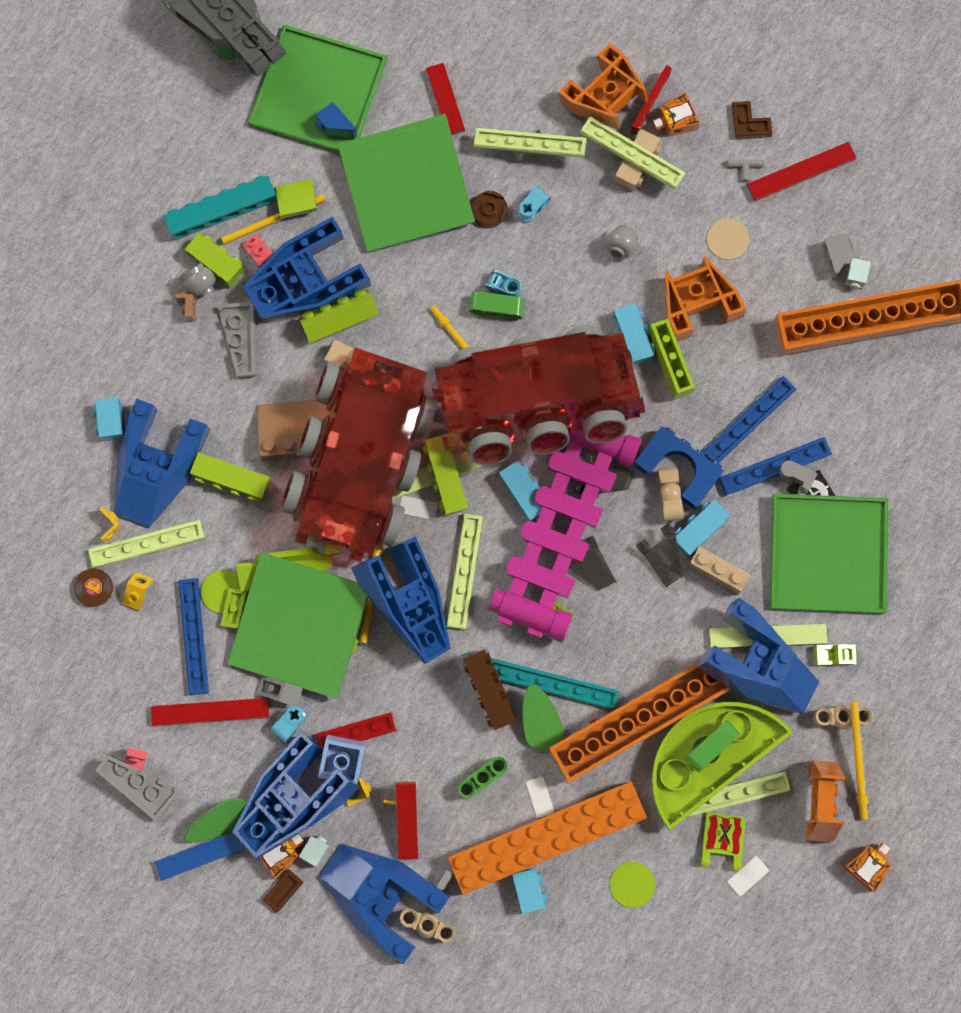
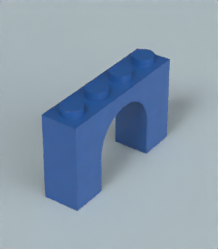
M661 426L633 466L649 477L663 458L669 455H681L687 458L694 468V479L682 494L681 500L696 510L724 470L721 469L722 466L718 462L708 460L706 454L701 450H694L690 447L691 444L687 440L676 437L673 430Z

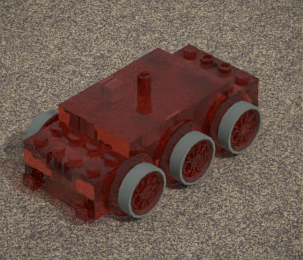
M578 326L569 330L564 336L548 339L538 336H524L514 340L506 347L490 350L479 346L466 347L453 354L449 366L434 368L437 389L432 387L433 398H436L437 402L441 404L447 436L441 435L444 451L450 450V453L464 450L469 453L471 461L478 465H494L506 460L512 453L511 444L516 440L526 442L529 451L534 454L543 455L558 452L569 443V432L574 429L584 432L586 439L591 443H609L619 439L626 433V421L628 419L640 417V413H645L643 397L640 399L632 367V356L627 348L624 333L603 336L601 329L597 326Z
M356 347L348 353L346 361H343L340 365L327 361L317 385L314 401L325 404L327 411L330 413L329 416L326 415L323 419L313 416L309 417L297 451V456L309 459L310 466L313 468L306 474L296 471L291 473L280 506V511L291 514L293 521L296 522L292 536H295V543L305 546L308 540L350 554L349 560L361 563L362 558L371 557L379 543L389 547L393 546L399 534L405 510L404 507L393 504L392 497L395 489L405 492L410 490L421 459L420 452L409 449V441L412 434L422 438L426 436L437 407V399L425 395V388H423L428 372Z

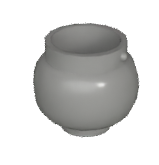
M628 225L617 226L616 229L609 233L606 240V247L610 255L616 259L631 257L636 252L639 235L635 229Z
M202 263L182 275L186 290L194 296L200 295L203 297L214 290L212 286L215 284V276Z

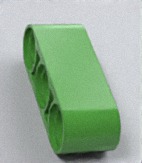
M476 291L471 293L469 312L477 315L520 320L523 318L525 299L516 296Z
M726 720L685 759L699 773L741 734Z
M495 757L462 781L458 787L460 796L465 799L472 798L503 775L507 770L506 760L502 757ZM495 761H502L504 763L502 771L494 770L493 763ZM484 772L488 775L489 779L486 783H480L477 780L479 773ZM469 784L472 786L473 791L470 795H464L461 792L463 785Z

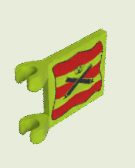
M706 812L701 866H709L710 853L733 856L732 870H741L746 817Z

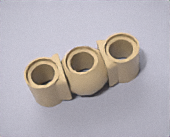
M677 467L658 469L657 475L663 521L683 520Z
M837 705L830 709L821 708L813 714V722L819 727L835 726L838 729L844 730L852 726L851 708L847 705ZM866 707L859 708V712L861 711L866 714L865 722L860 721V726L869 724L873 718L871 710ZM820 712H823L827 715V721L825 723L819 720L818 716ZM839 712H843L846 714V722H841L839 720Z
M406 909L401 913V923L405 927L416 930L423 938L434 937V939L447 943L455 937L454 927L440 921L433 913L427 912L422 914L414 909ZM407 912H412L415 915V921L411 924L406 923L404 920V915ZM425 920L433 922L434 927L431 931L423 929L422 924ZM445 927L450 928L452 931V936L449 939H444L441 936V930Z

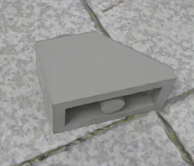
M846 233L825 238L821 244L832 279L837 277L852 251L851 249H853L852 241L850 238L848 239Z
M262 675L256 694L297 706L303 688Z

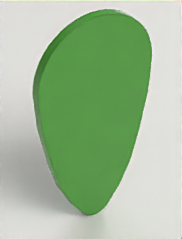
M530 684L526 689L523 699L522 713L525 738L528 744L535 750L548 751V748L562 741L564 735L563 725L547 694L537 685Z
M232 798L216 805L191 825L184 836L187 842H201L233 832L247 802L242 799Z

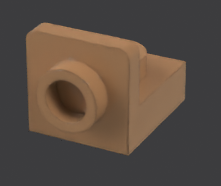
M189 292L175 294L174 298L177 303H185L182 304V315H185L187 321H195L196 298Z

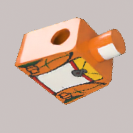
M686 92L662 105L659 110L660 118L652 120L655 131L665 128L669 136L696 131L699 127L698 118Z
M300 834L260 857L275 879L279 878L299 857V853L295 848L304 842Z
M883 842L875 850L870 846H866L845 863L843 868L868 890L876 892L891 867V864L885 859L891 849Z

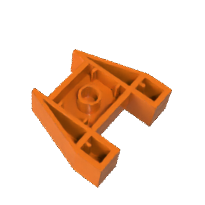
M609 43L597 54L599 67L603 72L585 89H582L570 80L558 91L561 105L573 114L586 119L591 116L606 126L619 129L620 124L616 114L635 96H638L644 102H648L646 88L623 52Z
M706 256L702 258V268L672 279L669 271H665L666 318L669 319L677 342L692 336L693 327L688 316L719 305L726 323L740 319L745 315L746 307L739 292Z
M810 761L809 781H812L810 820H807L806 840L833 842L843 825V821L833 820V817L837 815V805H834V796L837 797L838 785L835 782L845 780V775L837 762Z

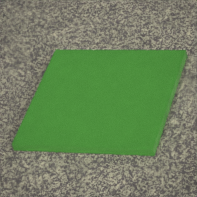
M283 25L278 41L285 49L286 55L274 65L270 63L271 67L267 70L248 125L340 153L338 144L361 137L388 56ZM331 102H334L356 128L357 136L355 138L328 136L325 131L321 132L316 126L315 114Z
M446 114L338 144L367 252L475 223Z
M772 494L769 609L886 614L889 498Z
M261 552L228 664L338 699L368 597L356 581Z

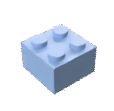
M327 735L318 778L328 779L338 768L357 784L366 743Z

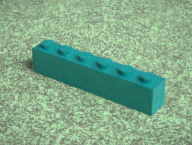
M258 176L254 181L240 183L237 187L230 190L224 189L215 196H206L201 201L188 203L178 210L172 209L163 216L175 241L277 202V196L269 176Z

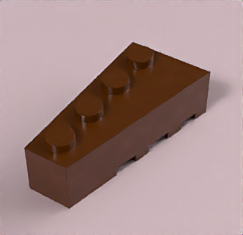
M485 648L464 657V668L472 678L470 682L474 691H477L480 696L478 701L481 708H485L488 714L486 720L489 727L493 726L494 730L516 722L517 718L488 649Z

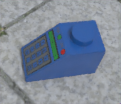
M331 102L315 114L316 126L321 132L325 131L328 136L355 138L357 136L356 128L334 102Z

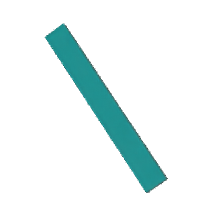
M491 658L499 678L503 682L526 688L530 684H535L549 694L612 710L616 708L620 692L618 690Z

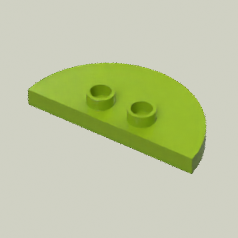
M740 702L710 704L683 717L672 727L662 741L652 771L654 802L666 828L671 831L792 735L793 731L772 713L760 707ZM728 720L741 735L698 773L685 757Z

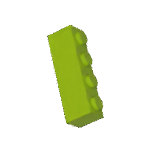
M361 289L356 291L355 295L341 297L336 303L327 304L314 312L308 311L304 313L299 320L309 343L379 315L370 291L368 289Z
M669 319L650 324L648 328L651 343L653 342L656 356L673 400L690 395L695 386Z
M445 434L425 440V445L422 448L425 457L429 456L430 463L427 465L430 475L434 474L436 482H433L435 493H439L441 500L438 501L441 512L445 511V515L468 509L448 435Z
M199 452L190 472L191 476L194 477V481L198 483H211V487L215 489L230 490L229 493L239 497L241 494L248 496L247 499L258 503V501L264 502L272 482L268 476Z

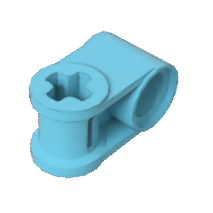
M535 186L519 206V219L524 223L531 222L546 207L551 197Z
M492 269V276L484 287L495 294L520 297L521 284L519 280L499 270ZM511 286H515L518 288L515 292H510L508 290V288Z
M297 706L288 708L283 716L274 724L270 732L286 744L304 721L305 711ZM292 711H299L297 714L299 716V719H292Z

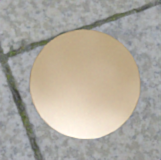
M729 218L721 219L709 228L707 244L716 256L722 259H735L747 250L749 233L746 227L739 221Z

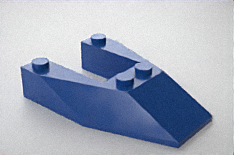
M333 216L283 243L243 286L261 319L323 307L336 302L341 297H350L355 295L356 291L371 286L370 278L361 263L327 281L315 261L314 255L344 239L343 233Z
M136 398L118 453L114 514L150 528L189 482L194 461L198 452L201 453L210 428L207 424L189 418L174 455L148 446L144 442L158 410L153 404Z
M415 536L388 548L404 586L394 590L379 555L351 567L359 587L390 627L415 655L426 664L451 648L440 591Z
M741 598L736 599L729 604L722 620L754 640L743 663L719 647L713 646L705 651L698 668L745 699L804 714L819 683L818 679L756 608Z
M302 731L260 776L233 830L234 835L256 859L317 823L344 804L359 788L346 773L337 768L310 797L296 782V779L317 758L323 749L313 738Z
M344 844L339 847L319 876L354 927L402 964L406 962L416 946L385 925L384 922L406 891L438 914L450 898L449 895L403 862Z

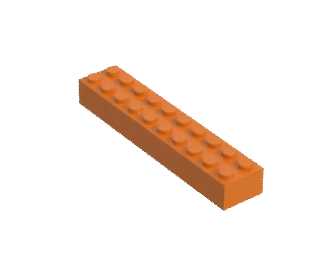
M961 280L777 313L774 323L781 354L787 355L960 323Z
M700 662L547 750L565 782L568 784L731 689L699 669L698 665Z
M630 781L448 857L461 892L464 895L642 821L647 816L634 785Z

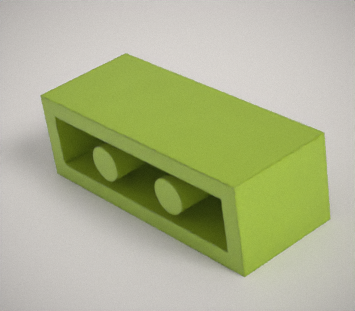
M198 233L185 248L189 257L198 264L202 263L204 267L209 268L214 276L229 288L245 272L242 266L243 263L235 256L233 258L228 255L229 252L221 245L217 247L214 244V240L207 234L203 236L201 233Z

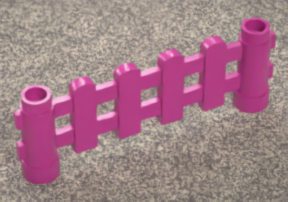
M580 413V416H577V418L567 414L563 421V424L568 429L570 440L565 453L554 452L550 457L549 470L556 473L551 488L542 486L537 490L535 503L543 508L537 523L527 521L521 529V539L528 542L523 558L514 556L507 564V575L514 578L510 590L505 592L496 588L488 608L489 611L498 614L497 621L511 627L512 622L529 628L528 634L538 638L545 634L548 636L547 638L560 643L564 640L573 614L560 609L555 610L553 606L558 595L566 599L569 598L576 579L570 578L566 574L572 560L582 564L589 547L588 543L580 541L584 528L588 525L596 529L603 512L602 508L594 506L599 490L610 494L617 474L607 471L613 458L620 464L632 467L642 441L638 437L624 434L619 439L609 443H591L586 439L583 429L584 421L589 417V415ZM597 424L589 431L603 433L618 426L610 424L609 428ZM582 447L598 453L594 465L578 459ZM570 479L586 485L580 500L564 494ZM556 513L572 519L566 535L550 529ZM542 548L558 554L552 570L536 564ZM528 584L544 589L539 603L523 597Z

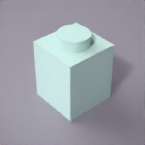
M852 258L848 266L845 285H849L852 289H863L867 282L871 262Z
M318 834L316 838L311 836L299 857L318 867L330 847L326 844L328 840Z

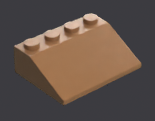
M334 398L329 399L326 405L314 400L258 405V438L262 461L299 458L300 456H297L299 443L310 416L322 419L320 434L311 456L338 454L337 443L335 449L330 453L320 450L325 435L329 432L336 433Z

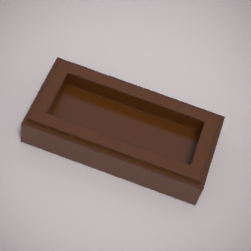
M288 869L264 897L263 901L278 913L304 882Z

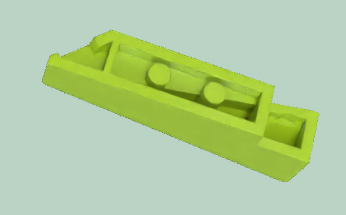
M315 547L267 553L321 571L332 568L331 555L325 556V554H320ZM260 554L255 555L256 563L236 564L241 592L250 591Z

